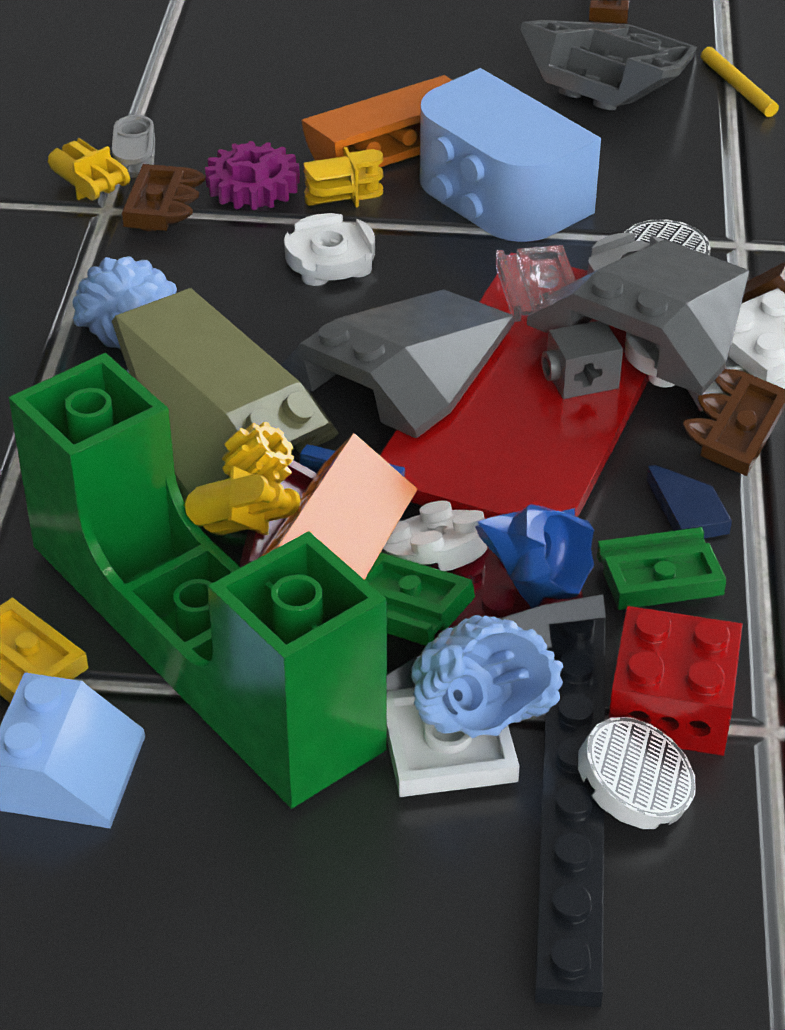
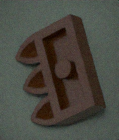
M143 164L122 211L123 227L140 228L144 231H167L169 224L187 219L193 214V209L188 204L194 202L200 196V193L194 188L205 182L206 176L197 170L186 167Z
M724 369L716 378L715 383L726 395L704 394L699 395L697 399L703 411L712 420L704 418L684 420L683 426L690 438L702 447L700 456L747 476L785 409V389L743 371Z

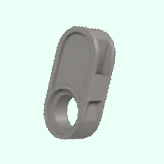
M142 115L122 117L115 122L113 129V157L126 167L130 178L138 176L143 164L154 165V124L150 118Z

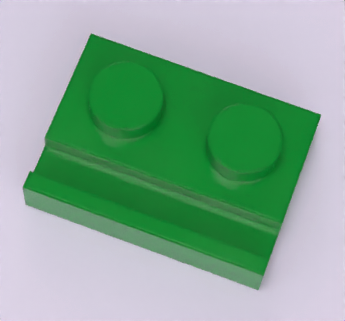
M702 527L598 541L597 559L598 562L603 564V574L618 610L627 609V606H651L722 596L725 593L726 577L710 543H706L704 540Z
M381 552L365 578V581L387 599V633L424 646L435 640L434 635L439 630L444 631L475 598L472 579Z

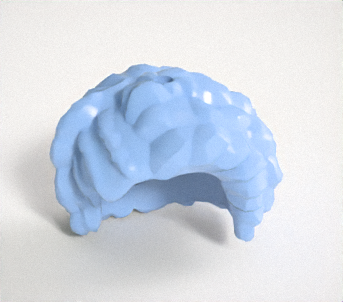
M130 256L118 260L105 257L99 267H90L87 272V278L80 281L76 291L77 296L73 298V307L75 309L73 321L78 327H89V331L96 334L107 347L121 349L112 324L113 318L118 314L175 294L177 288L173 282L166 280L162 271L153 268L148 260L135 261Z
M474 615L470 619L465 618L454 628H447L439 633L435 640L426 645L421 656L417 657L412 666L411 675L415 683L413 693L415 697L414 704L419 711L422 721L426 724L434 725L438 732L446 734L462 731L471 738H476L479 735L499 736L501 731L509 724L521 722V720L531 718L532 716L539 717L547 713L552 706L559 702L560 694L558 690L563 684L560 677L563 664L559 660L556 661L554 659V652L547 650V645L542 636L538 635L533 629L523 630L514 621L508 619L502 620L494 616L488 617L485 615L481 617L480 615Z

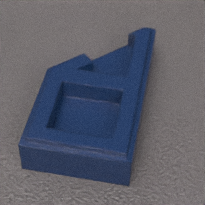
M657 465L648 466L646 480L673 531L702 527L704 539L730 534L732 520L713 486Z

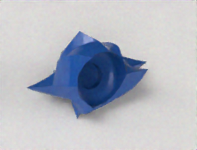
M530 504L518 512L477 521L479 525L475 526L479 537L499 558L507 571V575L531 608L540 606L545 599H571L579 595L589 573L594 567L591 546L595 530L589 521L575 516V508L557 511L544 506Z

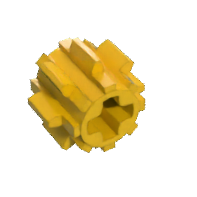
M266 422L260 425L252 423L246 429L240 428L224 443L229 451L222 457V460L225 462L222 469L230 477L231 467L235 466L248 473L259 474L265 477L267 481H275L280 484L292 473L287 466L294 459V456L291 455L293 446L283 436L284 433L279 428L275 429Z

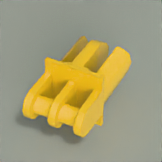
M78 138L77 141L64 144L62 150L55 148L48 156L47 162L50 168L75 186L78 200L87 197L93 201L99 198L102 191L108 194L115 190V185L126 186L130 183L128 170L111 157L110 147L108 146L97 150L81 138Z
M344 147L343 157L304 162L305 184L307 186L304 191L305 203L310 206L352 199L355 207H359V200L380 197L383 194V185L379 183V180L383 178V169L379 167V164L383 162V153L375 149L349 152L348 148Z
M232 466L230 478L196 487L188 494L184 506L186 515L195 525L203 526L206 530L216 535H225L246 529L268 535L269 521L294 515L300 506L301 500L298 492L293 489H284L281 484L275 481H267L265 477L259 474H251Z

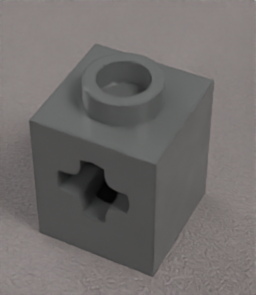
M600 321L551 329L548 332L547 351H544L541 356L542 370L547 381H553L563 399L618 389L620 385L623 348L608 324Z

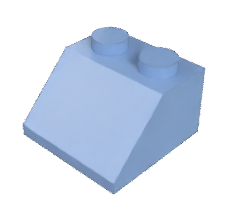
M24 672L0 725V811L111 828L145 739L144 729L82 681Z

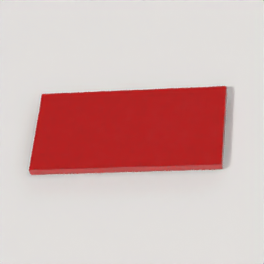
M510 253L479 303L513 315L514 325L451 413L418 438L396 430L380 454L389 464L405 468V478L417 488L410 502L423 506L430 502L448 501L451 503L452 510H479L484 513L485 519L518 512L530 504L544 506L557 511L575 508V516L578 517L649 381V375L636 369L625 356L626 331L610 325L608 326L623 348L620 385L618 389L563 399L553 381H547L542 370L541 356L544 351H547L548 333L528 326L527 317L553 292L586 276L587 270Z

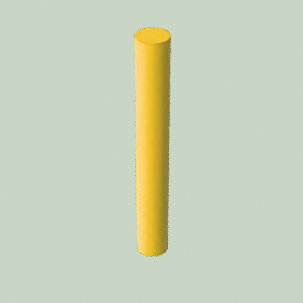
M706 47L702 51L701 59L766 117H772L777 113L779 105L713 47Z

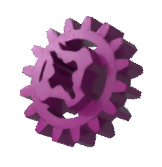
M253 141L240 145L234 143L231 144V151L219 149L217 150V157L208 158V167H205L206 187H209V195L211 197L219 196V203L222 205L232 201L234 209H239L244 204L250 205L252 210H257L258 207L264 206L272 208L274 207V200L278 199L287 202L289 200V193H297L298 184L300 183L299 163H296L295 154L286 155V148L283 146L273 149L270 142H266L262 147L255 146Z

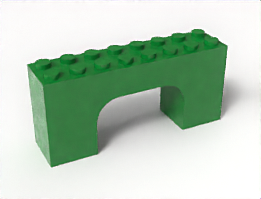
M103 353L9 397L34 548L291 809L387 750V599L310 531L243 567L237 565L186 515L185 502L180 493L174 469L169 408L108 354Z

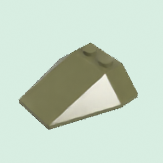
M192 288L118 314L113 318L112 324L129 374L169 408L175 475L179 490L185 500L188 494L198 486L230 478L222 469L225 465L222 457L229 451L224 443L240 428L246 429L252 423H256V425H260L263 422L269 423L271 427L279 428L284 433L283 436L288 442H291L292 446H295L299 453H301L306 444L319 446L339 434L315 398L299 380Z

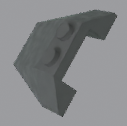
M535 20L522 22L520 29L545 82L558 86V92L565 96L581 98L584 95L594 99V106L606 110H616L617 106L634 103L678 77L695 56L697 47L631 24Z
M664 239L606 265L553 292L527 317V325L548 333L551 329L589 323L593 318L660 345L657 378L702 395L726 367L748 281L749 270Z
M442 289L337 318L323 325L319 331L300 343L281 366L311 392L336 374L373 389L380 422L414 438H418L452 412L514 325V318L509 313Z

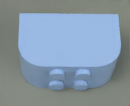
M481 68L432 89L422 98L420 116V184L430 196L489 234L500 239L515 242H531L547 238L595 213L601 138Z

